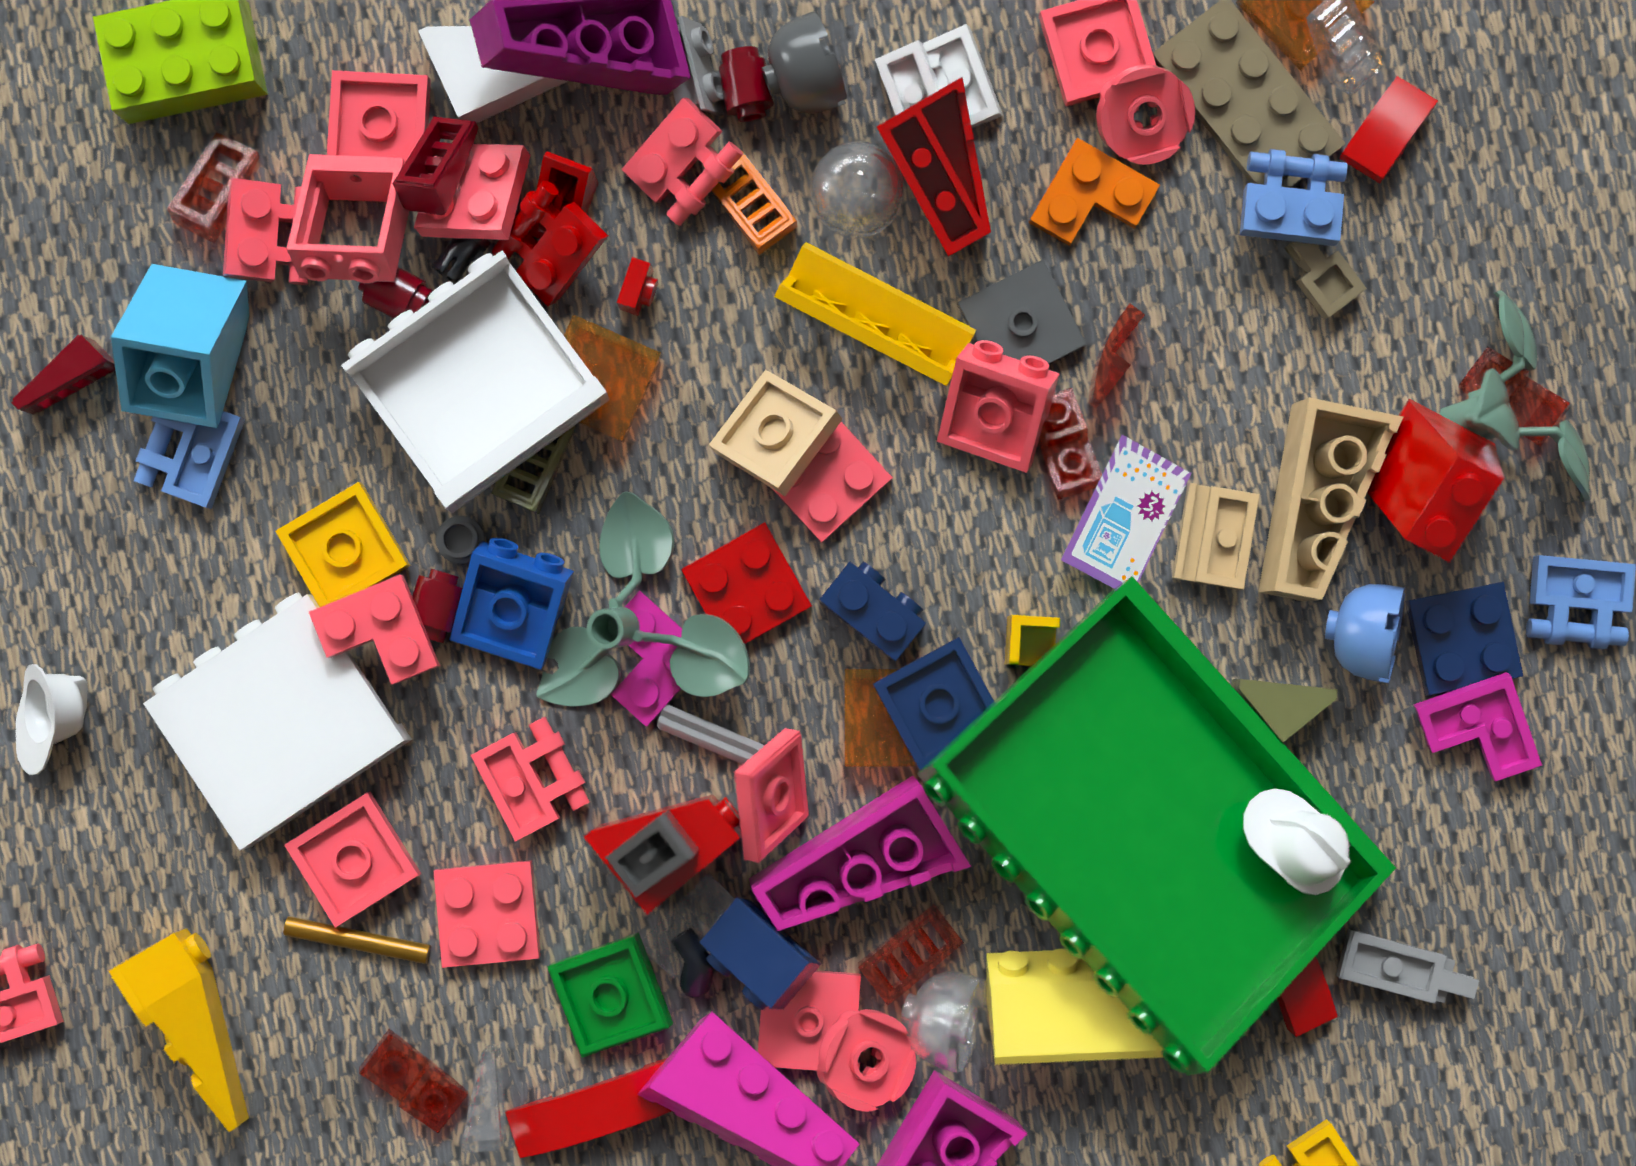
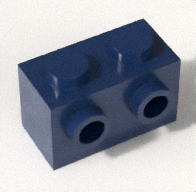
M863 561L859 567L849 562L821 596L819 602L895 662L926 624L925 621L918 617L922 613L923 608L903 592H900L895 598L882 588L881 585L886 579L866 562Z
M739 897L733 901L699 942L710 952L706 957L707 961L724 976L735 975L745 985L742 989L744 996L762 1010H765L767 1006L770 1009H784L821 965L784 930L777 931L769 916L751 900Z

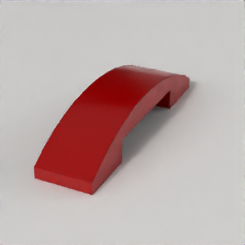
M667 1058L646 1064L641 1069L556 1097L549 1096L506 1110V1117L519 1157L534 1156L576 1145L671 1112L670 1109L656 1102L652 1103L637 1095Z

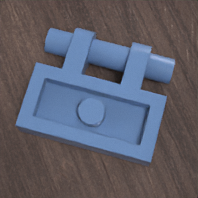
M1270 149L1268 153L1250 151L1247 160V171L1265 173L1264 185L1247 183L1244 188L1240 235L1336 246L1341 238L1344 194L1325 192L1326 180L1344 182L1347 175V163L1329 161V156L1313 154L1310 159L1286 156L1285 150ZM1282 176L1308 178L1307 190L1281 187Z
M223 411L218 427L213 428L152 417L151 421L155 422L146 449L140 448L136 462H139L140 465L133 481L153 487L158 471H164L168 474L163 484L162 492L212 509L245 419ZM175 429L183 432L174 458L170 459L164 455Z
M1543 555L1533 556L1529 604L1548 606V617L1546 620L1529 618L1526 624L1527 637L1544 639L1546 644L1563 645L1565 641L1587 643L1589 648L1606 649L1608 645L1626 646L1629 638L1628 629L1626 627L1612 626L1613 612H1632L1636 564ZM1569 608L1592 610L1589 624L1568 622Z

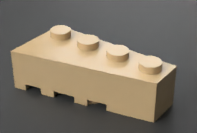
M1310 397L1292 404L1258 593L1304 602L1323 599L1348 543L1346 540L1355 519L1362 512L1366 502L1364 498L1375 474L1379 473L1387 455L1385 454L1392 435L1397 433L1403 416Z

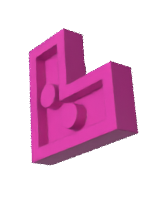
M640 590L625 606V608L630 609L637 616L639 630L649 633L674 635L681 638L682 628ZM634 641L628 646L643 659L610 695L648 727L681 690L673 678L670 669V659L677 646Z
M1507 672L1413 704L1428 748L1432 753L1477 738L1490 776L1494 781L1542 766L1512 677Z

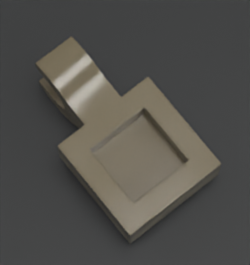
M1292 241L1284 247L1295 263L1306 272L1296 283L1324 320L1331 317L1367 289L1339 251L1332 253L1326 258L1317 244Z

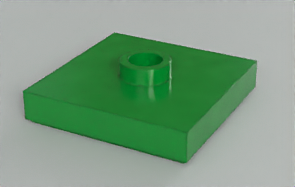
M639 932L561 959L547 966L582 1058L667 1029L673 1024Z

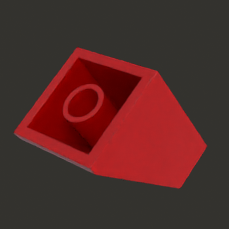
M1408 399L1398 415L1403 416L1397 433H1394L1385 451V454H1387L1379 473L1375 474L1367 493L1404 539L1450 562L1504 480L1495 443Z
M712 794L601 824L586 834L584 838L648 915L741 837L739 811L727 797H724L719 802ZM669 809L699 850L688 861L635 897L606 856Z

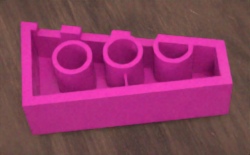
M912 775L749 878L756 898L777 931L837 912L839 908L863 900L867 902L882 897L884 893L908 885L915 886L930 881L932 877L950 871L957 872L969 868L971 865L924 789Z
M710 1012L696 1023L637 1094L652 1103L656 1102L675 1112V1115L690 1123L694 1122L719 1135L720 1139L734 1146L738 1145L759 1156L760 1160L772 1166H843L860 1145L713 1012Z
M934 1070L876 1166H996V1160L1012 1144L1016 1146L1028 1133L1015 1118Z

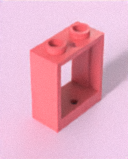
M309 154L287 245V252L299 278H308L313 281L336 279L356 280L361 283H373L375 281L395 282L409 211L402 206L393 186V181L405 164L404 157ZM329 200L387 202L378 246L319 244Z

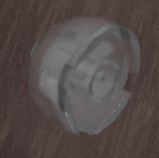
M848 141L832 148L817 163L810 180V202L817 218L830 232L847 239H867L884 231L897 219L904 202V179L895 160L883 148L867 141Z
M947 971L937 973L921 985L917 995L908 994L903 1006L901 1020L909 1024L908 1037L914 1052L925 1062L958 1074L959 1071L963 1072L966 1068L977 1039V1035H973L977 1020V1008L983 1011L985 1005V979L967 973Z

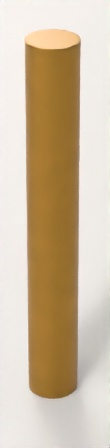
M290 916L287 917L283 930V935L422 964L428 963L431 945L339 926L335 928L334 925Z

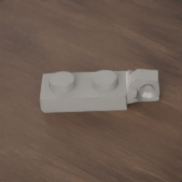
M1347 929L1336 972L1337 977L1434 1004L1436 1001L1445 1003L1448 992L1475 999L1479 983L1478 979H1474L1471 976L1453 972L1456 960L1447 958L1446 955Z

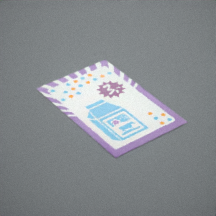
M1121 435L1061 561L1114 589L1131 576L1139 582L1191 473L1128 437Z

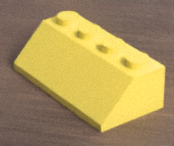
M1066 949L986 953V1001L995 1065L1163 1057L1162 1051L1164 1049L1151 1035L1144 1034L1133 1025L1128 1017L1129 1010L1117 996L1113 997L1104 992L1094 980L1093 975L1095 972L1082 958H1076Z

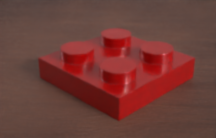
M765 522L681 569L704 612L728 622L739 634L744 645L812 607Z

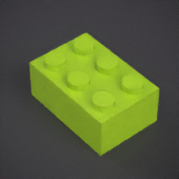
M169 0L93 16L111 110L127 124L268 95L252 14L247 0Z

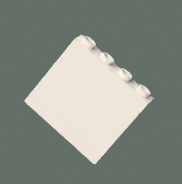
M503 251L494 257L491 253H488L478 258L469 266L468 272L470 274L456 284L450 281L436 288L428 296L430 301L428 304L415 313L412 310H408L398 315L389 323L388 328L390 331L376 341L370 338L356 345L348 353L350 359L341 365L353 378L432 486L438 499L451 513H454L610 400L606 390L597 378L591 374L510 264Z
M298 592L287 597L275 606L278 614L263 624L258 619L245 625L234 634L237 639L236 642L222 651L217 646L203 653L193 661L197 668L182 678L177 673L164 679L153 688L156 695L143 703L239 850L254 846L412 740L402 723L396 724L349 651L332 658L326 657L309 615V611L319 608L313 595L310 594L302 597Z

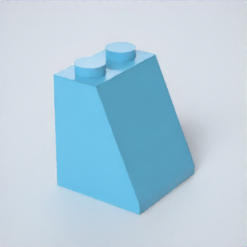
M151 264L111 335L121 411L213 428L218 427L248 325L247 281Z

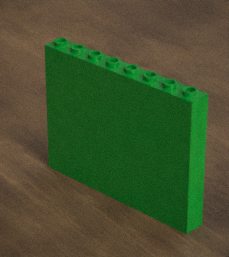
M1133 576L1113 589L917 773L925 782L923 788L927 795L936 804L943 807L946 806L959 820L957 826L961 833L974 844H980L993 858L991 864L995 871L1008 882H1014L1027 896L1025 902L1029 909L1040 919L1048 920L1061 934L1059 939L1064 948L1076 958H1082L1095 972L1093 977L1098 986L1110 996H1117L1129 1010L1128 1017L1133 1025L1144 1034L1151 1035L1164 1049L1162 1055L1167 1063L1178 1072L1186 1073V1075L1208 1073L1396 869L1391 861L1286 745L1282 743L1277 735ZM1271 789L1290 791L1304 799L1320 814L1329 815L1340 823L1348 838V858L1351 862L1344 870L1340 881L1331 890L1317 895L1298 891L1265 863L1250 847L1243 830V817L1249 802L1260 792Z

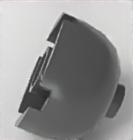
M814 11L799 16L780 27L772 36L767 48L769 65L761 67L771 95L780 93L789 107L798 112L810 114L828 111L846 104L844 100L847 99L843 77L835 52L830 53L823 39L828 37L819 16Z

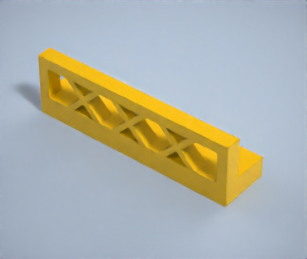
M807 242L801 247L789 275L781 282L774 296L945 386L948 385L952 378L956 358L966 345L971 342L976 332V329Z

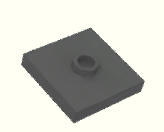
M1044 260L957 303L966 324L976 329L973 336L976 342L980 340L995 342L1003 348V355L1021 360L1024 356H1036L1044 359L1050 365L1087 345Z

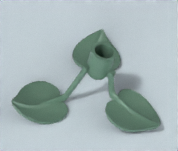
M1502 290L1496 291L1494 294L1499 298L1500 324L1506 342L1514 354L1513 363L1510 368L1500 375L1494 368L1487 370L1480 389L1469 392V399L1441 408L1440 415L1487 440L1497 437L1511 451L1519 448L1520 437H1551L1558 444L1559 455L1567 473L1581 492V502L1590 500L1589 460L1584 444L1572 424L1568 420L1560 422L1559 427H1519L1516 415L1509 403V395L1504 382L1523 370L1525 366L1529 371L1536 369L1537 346L1532 328L1521 309Z
M623 492L613 503L606 516L599 545L600 558L606 571L616 578L632 575V579L616 598L609 600L608 609L598 610L591 615L587 627H569L555 636L547 658L555 659L559 669L553 674L543 671L536 696L541 700L562 706H585L608 698L618 686L621 677V669L618 662L608 652L612 648L627 646L634 641L677 646L670 659L671 673L677 685L691 695L699 697L716 696L745 684L749 678L750 665L746 647L736 630L722 618L709 614L693 615L685 621L680 638L674 635L649 633L639 630V621L635 613L623 607V603L641 583L642 573L656 574L662 571L668 565L675 546L674 534L669 522L659 511L632 492Z

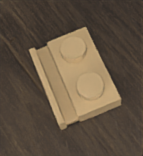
M1196 483L1187 484L1172 579L1244 590L1260 494L1197 485Z

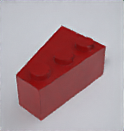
M963 77L876 127L948 257L991 232Z

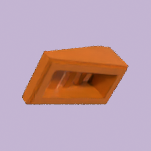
M743 153L732 168L735 171L741 167L746 174L726 189H723L718 182L711 191L758 255H760L796 229L797 221ZM752 182L756 189L735 204L730 197ZM763 197L767 203L746 218L742 211ZM774 211L778 218L757 232L753 225Z

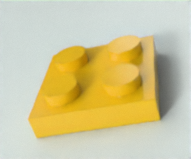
M361 482L355 483L275 531L319 607L388 580L411 566Z

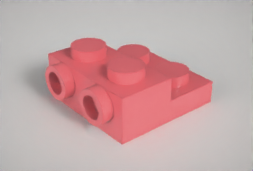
M980 340L975 345L968 343L956 358L937 442L1027 473L1033 463L1043 423L1050 412L1060 373L1048 370L1049 363L1040 357L1024 356L1021 360L1003 355V348L992 341Z

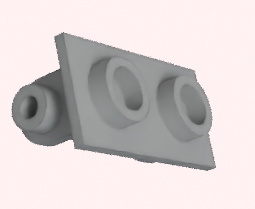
M680 16L678 17L679 25L677 26L691 78L673 90L676 105L682 98H689L701 111L722 116L724 112L721 100L724 99L720 77L717 73L713 72L709 54L713 53L711 36L702 24Z

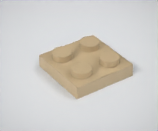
M765 369L708 446L715 454L786 496L843 419L835 409Z

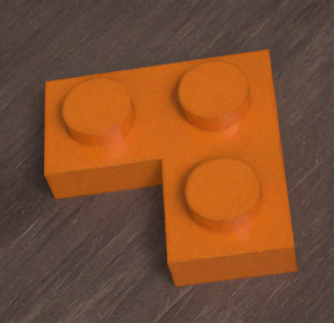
M1077 137L1028 223L1068 246L1071 245L1093 206L1135 229L1160 184Z

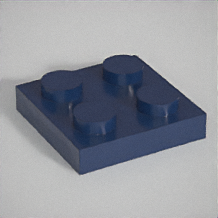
M1504 582L1405 601L1425 695L1456 690L1505 672L1510 674L1512 679L1523 677Z
M960 637L873 683L877 694L919 770H922L994 702Z

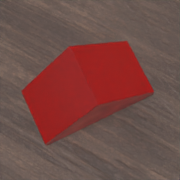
M548 151L544 154L537 188L542 181L551 182L558 189V194L551 203L560 212L565 205L575 202L587 214L599 184L593 168ZM536 222L529 234L540 239L547 229L540 222Z

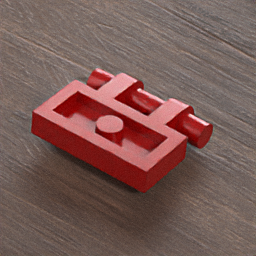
M545 180L541 182L536 191H529L520 203L521 211L513 221L509 240H499L493 247L492 254L495 256L503 251L509 260L512 254L517 252L524 261L516 272L524 283L547 306H550L562 297L608 235L575 202L565 205L560 212L551 203L558 194V189L554 184ZM536 222H540L547 229L538 242L529 234Z

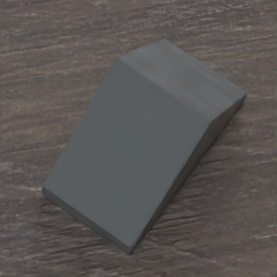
M668 809L606 856V858L634 896L637 897L688 861L699 849Z

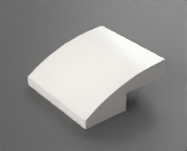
M967 24L925 43L917 40L875 59L895 115L963 77L972 127L1003 116L972 31Z

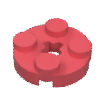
M1148 64L1130 67L1119 73L1113 80L1106 82L1102 87L1096 112L1098 131L1104 143L1119 157L1142 165L1164 161L1181 147L1179 144L1184 140L1186 133L1191 132L1195 121L1193 96L1189 88L1171 71L1165 68ZM1145 102L1149 107L1157 108V114L1150 117V125L1147 127H1143L1139 120H1134V114L1139 111V106Z
M850 1010L842 1013L836 1023L828 1030L820 1046L817 1077L836 1100L858 1111L870 1112L878 1110L877 1106L884 1105L889 1100L892 1102L896 1101L908 1089L916 1069L915 1050L911 1048L907 1029L897 1019L876 1010ZM873 1047L871 1055L877 1059L874 1068L866 1066L863 1073L859 1071V1055L861 1052H865L868 1048Z

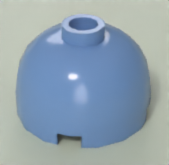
M1368 584L1355 588L1345 596L1339 611H1329L1325 639L1334 640L1337 660L1343 668L1353 675L1371 681L1390 683L1396 657L1394 653L1397 640L1399 641L1403 616L1404 587Z

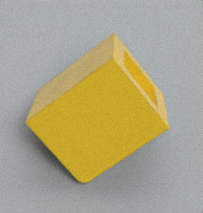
M1024 615L1007 616L1005 664L1032 666L1055 645L1056 629L1060 628V618Z

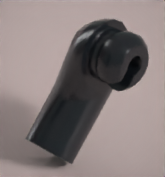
M689 927L675 936L671 942L684 960L680 977L682 992L688 997L700 998L709 991L715 968L707 961L706 957L709 953L699 943L700 940L693 929Z

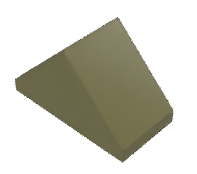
M1232 679L1231 686L1277 735L1282 743L1337 699L1338 689L1247 679Z

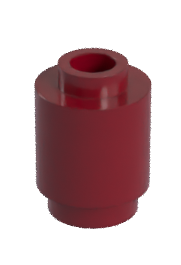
M755 46L737 47L721 54L722 64L718 67L727 114L737 116L739 122H751L764 118L766 116L765 110L774 105L773 97L769 93L761 67L766 66L765 58L760 57L759 50Z
M397 267L395 282H359L358 290L363 292L362 302L393 319L405 311L412 310L415 313L430 302L428 296L434 291L426 287L425 280Z
M432 568L429 577L418 576L412 597L429 639L444 643L447 632H452L463 588L457 586L458 576Z

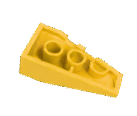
M185 928L171 934L108 972L143 1025L147 1027L155 1022L163 1032L166 1041L164 1051L173 1063L178 1061L184 1066L189 1065L193 1070L191 1082L194 1089L227 1131L231 1132L249 1119L214 972L207 961L211 958V952L200 935L197 933L191 935L189 930Z

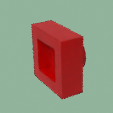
M632 257L616 302L620 310L639 316L642 305L651 306L658 286V279L652 277L654 270L651 263Z

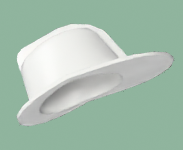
M37 664L28 665L24 676L23 694L16 717V753L22 769L29 775L39 774L45 769L53 744L76 735L83 727L88 683L84 677L66 674H45L43 669Z
M1271 789L1263 791L1249 802L1243 817V830L1248 844L1265 863L1281 875L1291 886L1302 893L1317 895L1328 892L1340 881L1344 870L1351 861L1348 858V838L1339 822L1329 815L1320 814L1304 799L1286 790Z

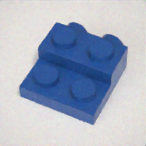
M491 538L489 543L482 541L472 552L449 640L542 670L547 661L557 621L564 609L574 571L564 568V560L553 554L538 553L533 558L518 553V545L510 540Z

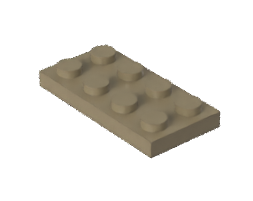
M1231 0L1218 1L1153 52L1156 66L1171 71L1189 88L1195 104V115L1250 183L1264 185L1265 174L1247 171V160L1250 151L1268 153L1270 149L1285 150L1286 156L1311 159L1313 154L1331 157L1346 144ZM1283 175L1281 187L1291 188L1303 177Z

